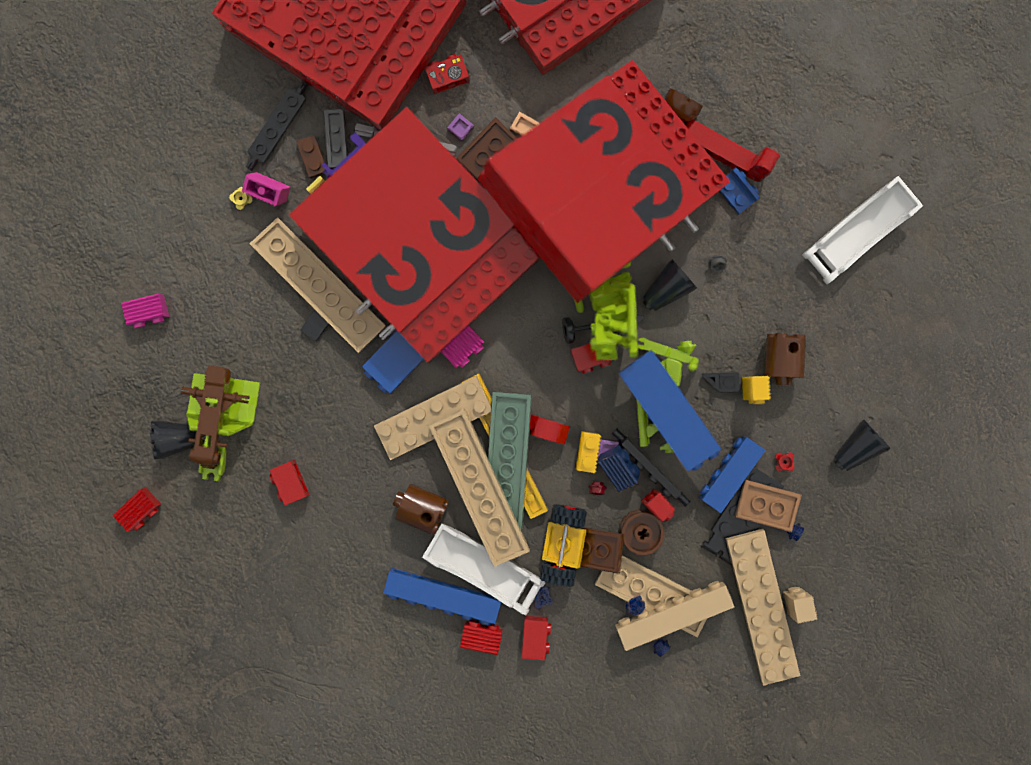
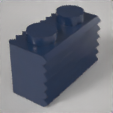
M620 445L599 455V465L618 492L638 483L639 468L631 463L628 452L625 449L623 450Z

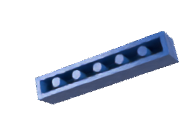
M395 568L390 569L383 594H387V597L398 600V598H402L409 604H423L427 609H442L443 613L454 615V613L460 614L462 618L472 620V618L478 619L480 623L485 625L496 623L501 601L490 594Z

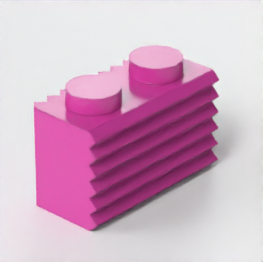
M257 172L246 175L242 192L246 193V195L249 194L253 198L256 197L260 201L263 200V202L274 206L286 203L290 191V186Z
M155 294L121 303L126 325L134 326V329L145 327L147 322H152L153 324L162 323L164 318L169 317L163 294Z
M469 326L441 353L455 368L459 366L463 368L470 361L468 357L471 354L477 355L484 348L482 346L484 341Z

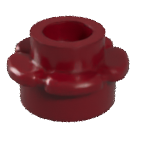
M597 481L592 482V485L588 486L590 488L589 493L593 495H605L607 487L603 486V482Z

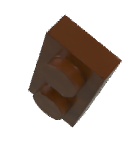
M312 135L296 141L309 177L314 178L324 174L325 168L322 164L325 161L316 136Z

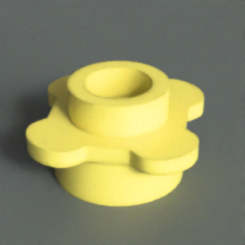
M239 187L229 197L236 204L238 210H243L246 204H250L253 201L251 196L242 192L243 187Z

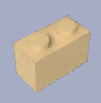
M791 587L788 589L789 591L783 592L787 614L797 623L817 620L812 595L802 588L800 589V587Z

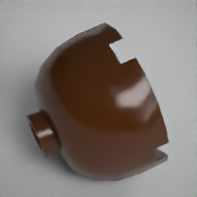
M672 88L669 89L665 96V101L684 123L696 119L703 108V105Z

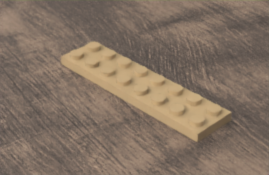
M278 217L249 243L358 353L386 328L368 308L361 315L358 313L364 307L356 313V309L363 302Z
M461 410L429 425L493 566H498L530 551L528 544L466 410Z
M760 529L725 538L761 683L764 686L800 676L765 530Z

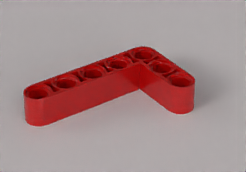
M695 120L685 124L710 157L732 169L742 170L746 177L754 181L761 182L772 172L780 157L777 151L767 147L758 154H755Z

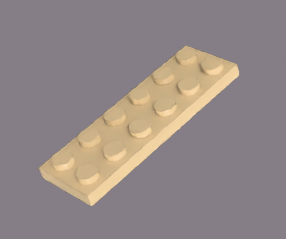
M475 376L374 425L390 460L435 439L429 425L464 409L470 421H473L490 413L492 406L478 377Z
M622 555L620 573L601 571L594 583L596 586L643 610H647V612L655 609L654 607L660 603L668 604L673 602L672 599L677 596L685 597L690 595L692 591ZM707 619L684 627L682 630L698 637Z

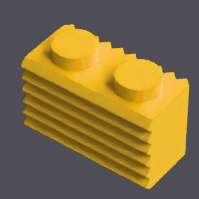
M742 377L743 400H748L749 404H765V400L771 398L769 396L771 394L769 392L770 377Z
M581 431L576 470L596 472L595 469L597 467L595 465L598 460V449H600L598 447L601 441L599 439L601 438L600 434Z

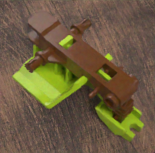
M208 366L205 375L194 373L192 387L183 386L181 390L189 391H181V395L190 396L186 413L190 431H197L196 439L190 438L188 440L191 443H195L194 449L190 451L189 459L193 463L199 464L198 472L202 473V479H209V474L213 473L214 481H220L226 467L225 447H227V444L218 442L219 435L230 436L253 425L260 389L259 382L233 379L229 369L218 366Z

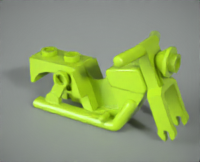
M631 262L623 268H628L631 265ZM629 272L609 278L589 294L593 310L597 311L595 323H592V335H595V338L591 339L592 351H596L597 360L617 359L616 343L622 345L623 348H629L630 357L635 358L638 355L636 292L634 284L630 283L632 276H630ZM582 300L578 304L575 301L577 312L582 313L584 311ZM618 330L623 334H628V337H623L612 332Z
M646 338L638 339L644 342V345L637 344L639 349L652 350L654 353L669 357L663 360L661 364L677 387L681 382L682 362L690 363L688 366L690 371L698 369L699 359L690 356L696 347V344L692 345V341H681L680 346H676L677 349L649 341ZM637 400L640 447H645L650 444V437L659 430L655 424H648V414ZM668 443L660 446V450H665V453H674Z

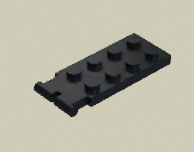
M755 467L745 479L782 490L784 488V485ZM743 483L711 528L713 534L708 542L704 540L701 547L714 555H717L722 550L719 558L730 565L732 563L725 538L756 531L761 525L735 517Z

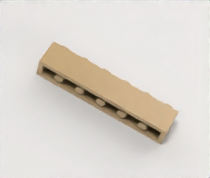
M715 581L710 583L705 589H695L690 592V595L673 598V602L668 604L660 603L653 610L648 612L643 610L638 612L637 616L629 619V617L619 620L615 626L625 650H630L734 608L726 585L723 582Z

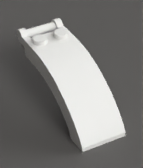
M897 176L841 220L811 248L804 252L802 256L812 263L824 278L823 281L829 284L878 241L914 215L923 205L901 178ZM815 252H817L819 256L824 260V262L829 266V268L832 270L831 273H829V271L814 255Z
M441 524L422 557L436 567L470 582L508 607H513L524 615L528 614V608L539 589L546 583L513 560L494 567L485 546L480 541L445 524ZM530 580L533 581L534 584L522 604L518 603L517 601Z

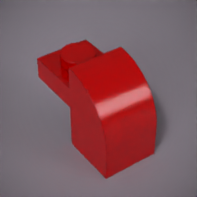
M531 414L529 434L565 444L570 426Z

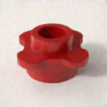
M777 453L775 455L777 459L775 468L777 471L794 470L793 453Z

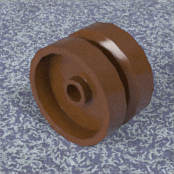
M637 509L626 514L620 523L619 533L624 534L623 543L631 552L637 555H648L660 548L664 540V528L653 513ZM644 529L643 534H638V531H642Z

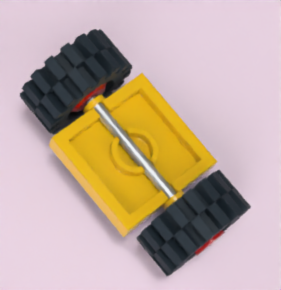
M553 505L551 522H548L542 560L553 562V564H542L541 581L558 586H574L576 569L580 568L586 530L577 528V526H585L587 510L567 505Z

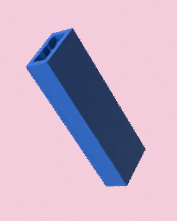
M397 330L362 367L366 370L364 374L370 380L375 379L379 383L378 387L385 394L387 392L393 393L420 365L424 358Z
M652 350L619 372L624 382L687 471L699 469L703 465L702 462L707 458L712 460L720 454L718 452L721 450L720 446Z

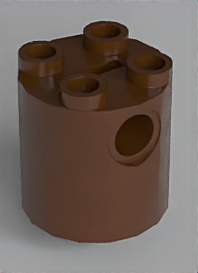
M767 334L764 376L775 377L776 385H792L793 378H804L806 335Z
M410 483L405 494L398 491L392 506L399 508L395 520L428 534L435 535L449 501Z

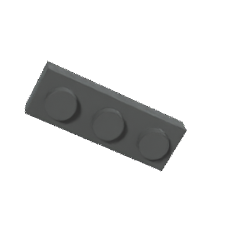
M343 109L324 110L327 159L330 169H334L348 156Z

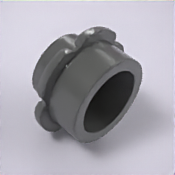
M714 255L708 261V265L713 272H721L726 268L727 259L721 255Z

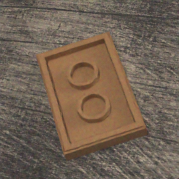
M744 480L735 517L792 532L802 495Z

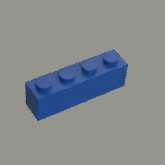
M742 436L736 439L732 446L734 449L730 454L727 453L721 461L723 463L719 469H715L710 477L712 480L708 485L705 484L699 492L701 494L699 498L720 513L725 509L766 451L748 437Z

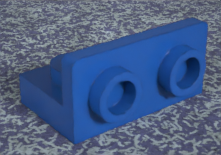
M735 168L726 175L730 182L719 192L739 215L758 200L760 196L758 195L757 188L748 183L744 172Z

